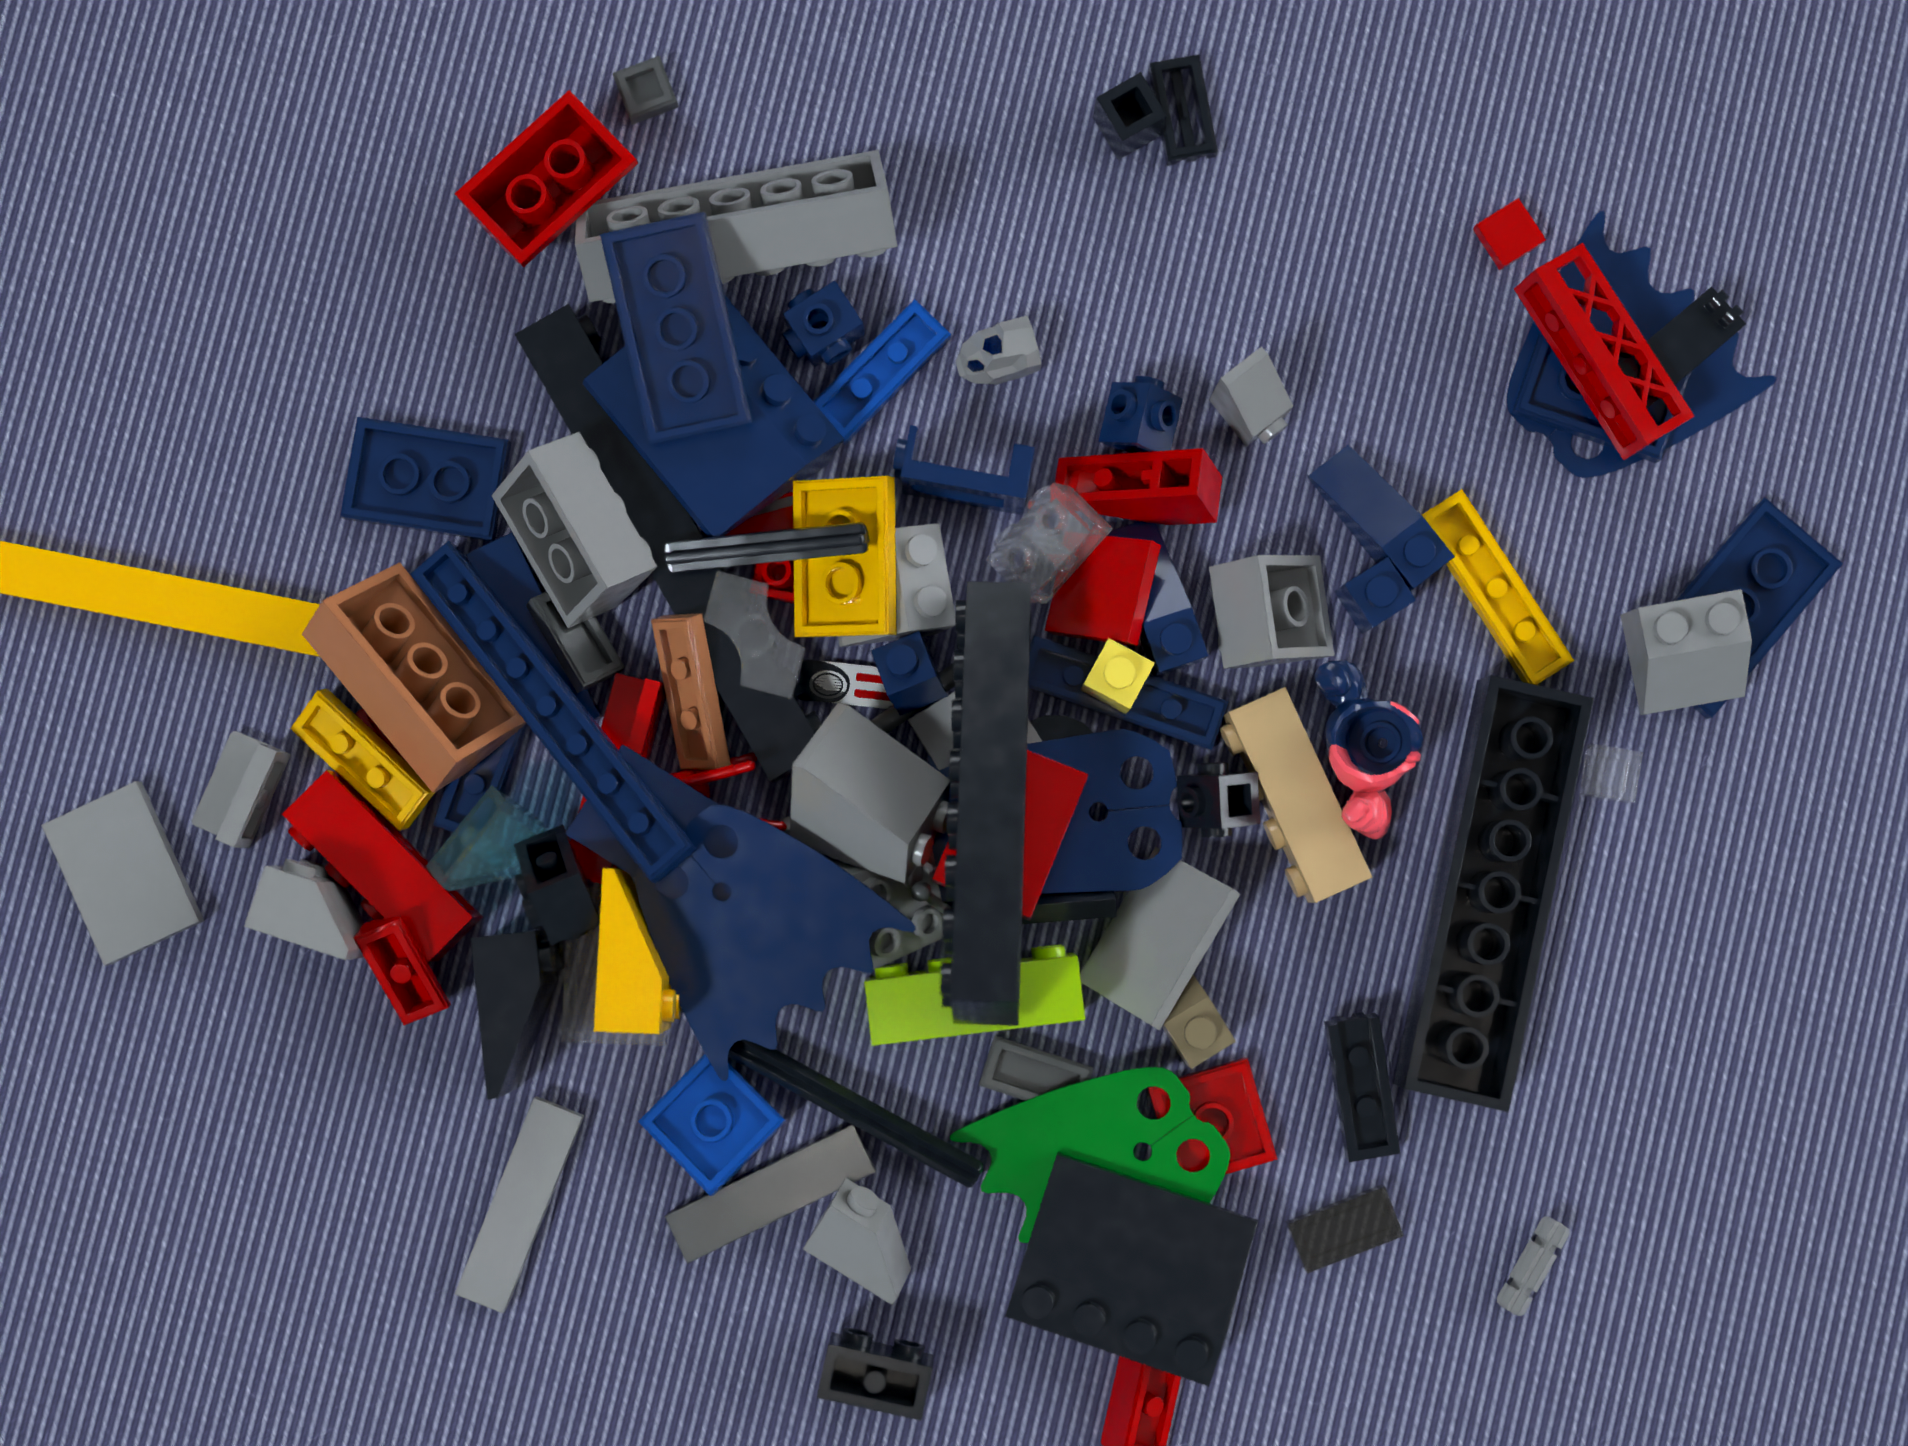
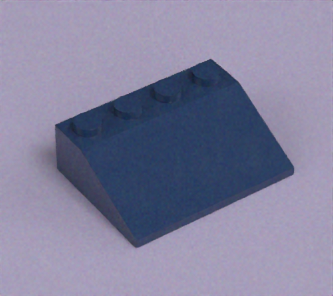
M726 295L725 300L753 420L752 423L648 445L626 346L588 375L582 383L708 537L725 536L792 490L793 481L806 480L828 465L844 440Z

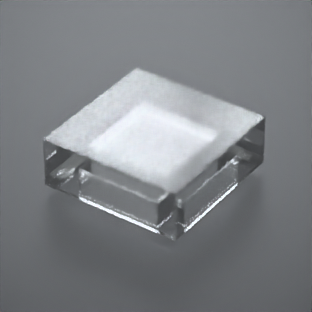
M1587 744L1580 795L1629 804L1635 803L1643 752L1598 744Z

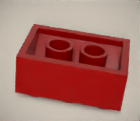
M568 90L454 194L471 216L500 247L524 268L638 164V161L585 105Z

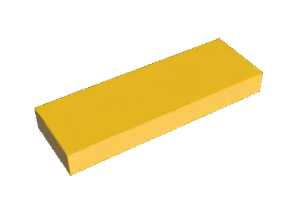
M327 688L317 690L290 728L398 831L408 829L434 795L412 767Z

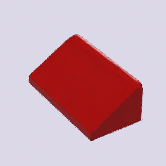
M401 916L372 920L362 925L353 938L404 1026L450 1007V1001Z
M1119 1356L1101 1436L1102 1446H1166L1181 1377Z

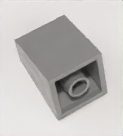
M838 702L793 763L790 836L820 854L906 883L917 865L924 866L928 861L937 833L944 834L947 831V808L950 793L949 779L852 707Z

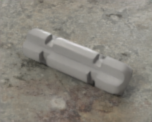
M1548 1216L1541 1219L1534 1231L1538 1236L1534 1242L1529 1240L1509 1276L1513 1278L1510 1285L1505 1283L1497 1296V1303L1517 1316L1525 1314L1533 1300L1529 1297L1532 1290L1537 1293L1557 1258L1553 1254L1557 1247L1562 1249L1570 1235V1230L1565 1225Z

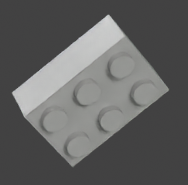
M580 432L528 450L491 495L567 628L618 607L657 568L648 543L639 536L626 513V507L622 498L613 491L600 468L597 455L592 449L588 448Z

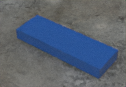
M914 299L813 401L844 438L842 442L844 445L951 339V333Z

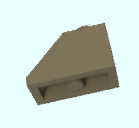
M1192 975L1162 1026L1184 1064L1190 1069H1193L1236 1042L1209 996L1195 976Z

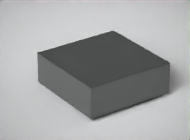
M660 56L612 73L632 125L679 108Z

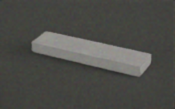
M538 1096L533 1098L455 1295L502 1314L507 1310L585 1115Z

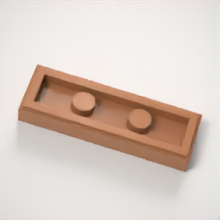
M702 613L662 615L651 619L680 770H711L731 765Z

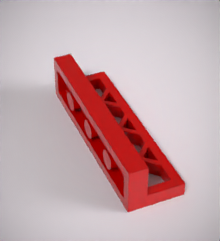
M1583 243L1538 267L1514 288L1519 299L1623 461L1695 417ZM1574 262L1585 279L1583 292L1569 288L1558 270ZM1592 308L1608 314L1613 322L1611 335L1596 331L1590 322ZM1620 351L1635 356L1641 365L1639 379L1623 373L1618 365ZM1648 395L1661 398L1672 413L1673 418L1657 426L1646 408Z
M619 673L615 674L601 729L618 750L623 744L649 760L666 697L664 684L647 678L643 680ZM584 796L582 797L579 811L581 810V808L583 807L584 803L586 802V799H585ZM571 838V844L586 879L602 884L603 868L620 869Z

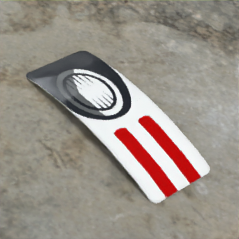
M803 660L801 662L799 684L804 693L798 696L799 700L828 703L841 702L847 705L888 709L893 705L887 696L880 674L875 666L817 660Z

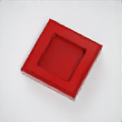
M1519 198L1477 223L1472 229L1499 271L1541 246L1546 241V238Z

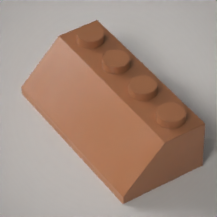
M400 562L322 600L302 633L303 637L432 793L471 771L526 724L521 715Z

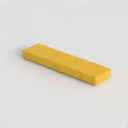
M1462 489L1422 514L1423 518L1455 556L1446 563V566L1522 682L1537 685L1575 661Z

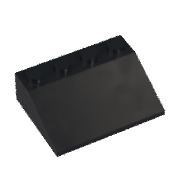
M1057 1152L1005 1317L1210 1387L1227 1334L1258 1220Z

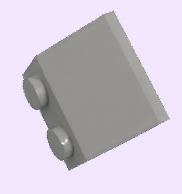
M939 523L895 528L897 635L838 637L840 647L898 640L917 631L921 633L922 637L931 636L955 626V610Z
M1256 555L1209 567L1211 597L1215 606L1219 634L1218 647L1222 655L1223 669L1260 667L1334 656L1320 555Z
M1742 589L1639 607L1620 615L1640 716L1745 697L1752 638Z
M285 859L284 865H265L244 927L343 960L364 958L353 938L364 922L348 889L338 884L333 878L328 877L329 874L325 870V865L305 859H300V862Z

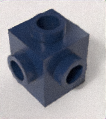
M835 280L817 292L812 288L801 292L788 303L789 310L783 313L788 330L782 333L784 340L798 360L806 355L813 367L818 366L822 362L830 366L840 361L852 351L853 348L850 344L865 335L862 320ZM821 325L825 326L821 329H815L816 327Z
M1135 376L1134 382H1112L1098 442L1123 453L1171 450L1183 398L1165 390V383L1163 381L1148 376Z

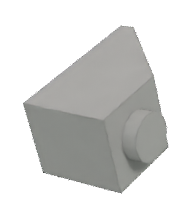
M1262 346L1222 376L1209 398V401L1246 447L1258 438L1263 444H1266L1288 426L1283 418L1287 416L1293 407L1268 353Z
M845 1178L817 1222L803 1250L893 1305L907 1279L911 1266L891 1205L878 1198L870 1189L859 1186Z

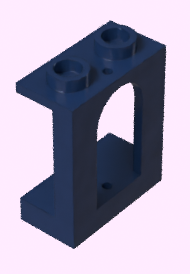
M910 425L908 439L898 438L893 461L894 477L901 479L902 491L906 495L1023 515L1035 447L1014 443L1008 477L917 461L919 451L918 426Z

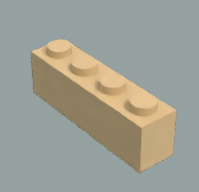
M1286 687L1223 715L1226 725L1221 727L1220 731L1232 756L1240 753L1248 772H1258L1259 801L1261 800L1269 817V820L1263 822V826L1274 849L1283 848L1291 867L1285 869V874L1296 897L1304 895L1308 903H1317L1373 878L1350 827L1341 817L1342 809Z

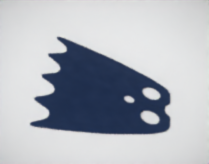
M1599 211L1575 247L1581 243L1585 245L1647 341L1694 302L1695 292L1693 289H1684L1672 293H1661L1655 290L1650 284L1648 277L1651 249L1649 247H1641L1622 253L1610 250L1604 237L1605 212ZM1572 262L1563 267L1559 273L1567 286L1583 292L1585 279L1575 263ZM1592 308L1590 322L1596 331L1611 335L1613 322L1608 314ZM1533 322L1513 368L1508 385L1506 405L1511 416L1527 431L1532 433L1538 432L1548 437L1553 445L1555 459L1574 476L1581 478L1597 477L1643 460L1632 455L1623 461L1617 450L1604 445L1596 457L1590 459L1581 458L1572 449V434L1558 429L1555 430V428L1512 414L1540 332L1535 322ZM1738 332L1691 371L1683 399L1695 417L1670 432L1665 449L1689 438L1730 414L1776 382L1777 379L1773 375L1745 377L1736 371L1733 359L1739 338Z
M711 805L688 823L686 836L697 849L677 866L688 877L689 885L687 891L678 898L664 897L657 890L656 884L646 877L639 866L636 870L635 883L641 911L651 939L669 976V984L672 990H676V995H679V1004L691 1029L718 1077L723 1081L728 1079L729 1049L735 1042L747 1040L768 1049L774 1050L777 1048L776 1018L778 1012L784 1006L795 1004L818 1012L824 1011L826 1006L822 984L823 978L828 971L833 968L844 967L863 973H872L874 966L869 939L874 931L881 928H895L907 932L916 931V927L911 920L834 862L758 817L730 806ZM715 825L730 827L738 837L737 850L727 858L715 857L705 847V835ZM720 882L726 883L731 889V896L724 901L716 899L713 895V887Z

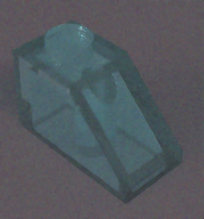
M491 785L426 867L439 884L448 891L515 878L514 875L522 871L514 844L549 829L535 815Z

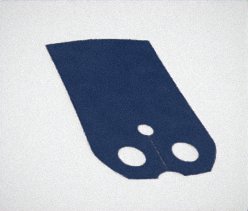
M1127 729L1108 730L1027 744V750L1089 774L1041 894L1140 890L1162 878L1182 859L1181 821L1177 820L1172 814L1169 805L1170 796L1173 789L1177 787L1171 754L1168 749L1151 738ZM928 756V764L938 770L932 758ZM1134 756L1143 757L1152 765L1153 778L1145 788L1132 789L1123 783L1120 769L1123 762L1128 758ZM949 766L938 770L949 779ZM950 783L949 802H958V799H951ZM1097 802L1106 805L1109 811L1106 819L1100 822L1094 821L1089 815V808ZM1142 826L1154 829L1161 839V849L1158 854L1147 860L1133 856L1128 847V838L1131 832ZM947 831L944 834L938 832L934 838L932 849L936 869L949 840ZM938 884L942 901H947V888Z

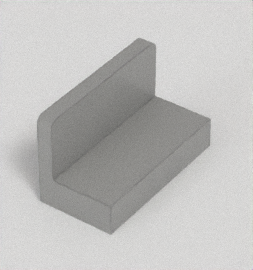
M231 732L192 818V824L215 834V840L231 847L250 848L291 754L241 732Z

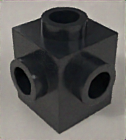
M1228 762L1197 764L1198 773L1177 776V806L1182 828H1201V837L1212 838L1232 836V828L1261 824L1258 772H1229Z

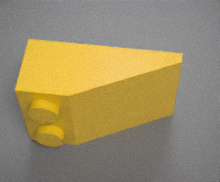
M603 868L594 1031L660 1034L671 1028V1023L674 1022V1019H680L681 1006L679 1004V995H676V990H672L669 984V976L651 939L641 911L637 890L630 874L622 869Z

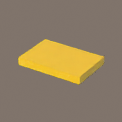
M872 476L793 481V529L862 522L865 523L869 533V549L865 553L794 560L795 637L897 635L895 477Z

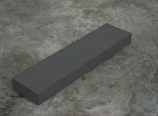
M850 1124L723 1186L713 1197L706 1194L667 1213L665 1218L688 1264L837 1191L845 1178L856 1182L876 1172V1168L856 1126Z

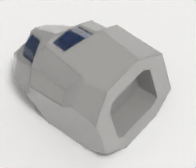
M1028 316L1000 322L993 327L977 331L962 344L956 359L959 376L978 384L998 385L1040 371L1042 365L1038 345Z

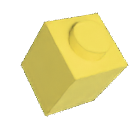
M1108 638L1081 691L1127 714L1155 663Z

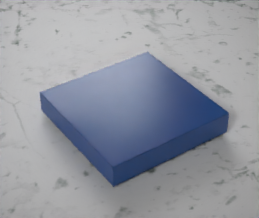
M704 1054L638 1122L705 1192L713 1197L777 1132L786 1120L729 1062L728 1079L723 1081L718 1077L706 1054Z

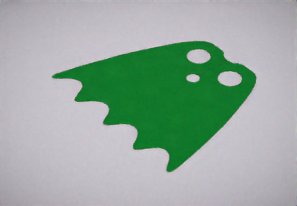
M1161 1067L1124 1070L1065 1086L1003 1109L969 1124L950 1135V1140L954 1142L980 1144L990 1152L992 1160L981 1184L982 1192L1014 1194L1025 1203L1026 1218L1018 1235L1021 1243H1029L1057 1152L1210 1203L1216 1194L1230 1160V1149L1227 1142L1214 1125L1209 1122H1202L1193 1115L1189 1105L1190 1094L1172 1071ZM1156 1086L1168 1093L1171 1106L1164 1117L1149 1119L1140 1113L1137 1107V1099L1143 1089ZM1188 1139L1202 1141L1210 1151L1208 1165L1198 1172L1184 1170L1177 1161V1149L1182 1142ZM1141 1142L1147 1143L1152 1149L1150 1158L1145 1161L1138 1160L1133 1153L1136 1144Z

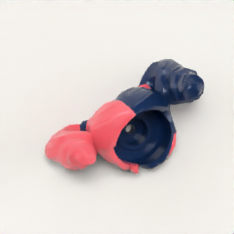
M1346 660L1328 661V663L1318 667L1315 673V683L1319 690L1324 693L1325 698L1333 705L1338 706L1330 714L1325 727V741L1329 748V762L1337 778L1354 791L1342 809L1341 817L1348 827L1371 839H1381L1389 829L1392 816L1391 800L1385 789L1394 785L1405 773L1414 768L1416 762L1421 759V754L1418 750L1423 745V736L1419 720L1405 706L1396 702L1368 699L1363 674L1354 663ZM1383 739L1388 741L1386 748H1381L1380 742Z

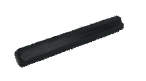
M854 522L669 541L664 547V562L669 571L680 572L862 554L869 549V533L865 523Z

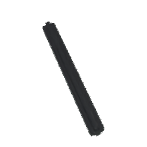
M747 1040L737 1041L729 1049L728 1057L965 1187L972 1188L983 1170V1164L980 1160L786 1054Z

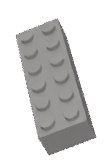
M879 150L601 199L595 202L576 220L575 248L589 302L602 300L605 303L611 304L616 302L600 234L699 212H706L722 284L731 281L734 276L750 273L769 276L777 274L789 266L806 263L808 266L819 267L828 265L839 257L855 254L860 257H875L884 253L888 248L898 247L889 192Z

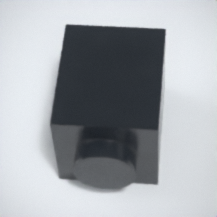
M1141 72L1096 97L1093 112L1094 121L1118 160L1160 137L1167 118L1165 111Z

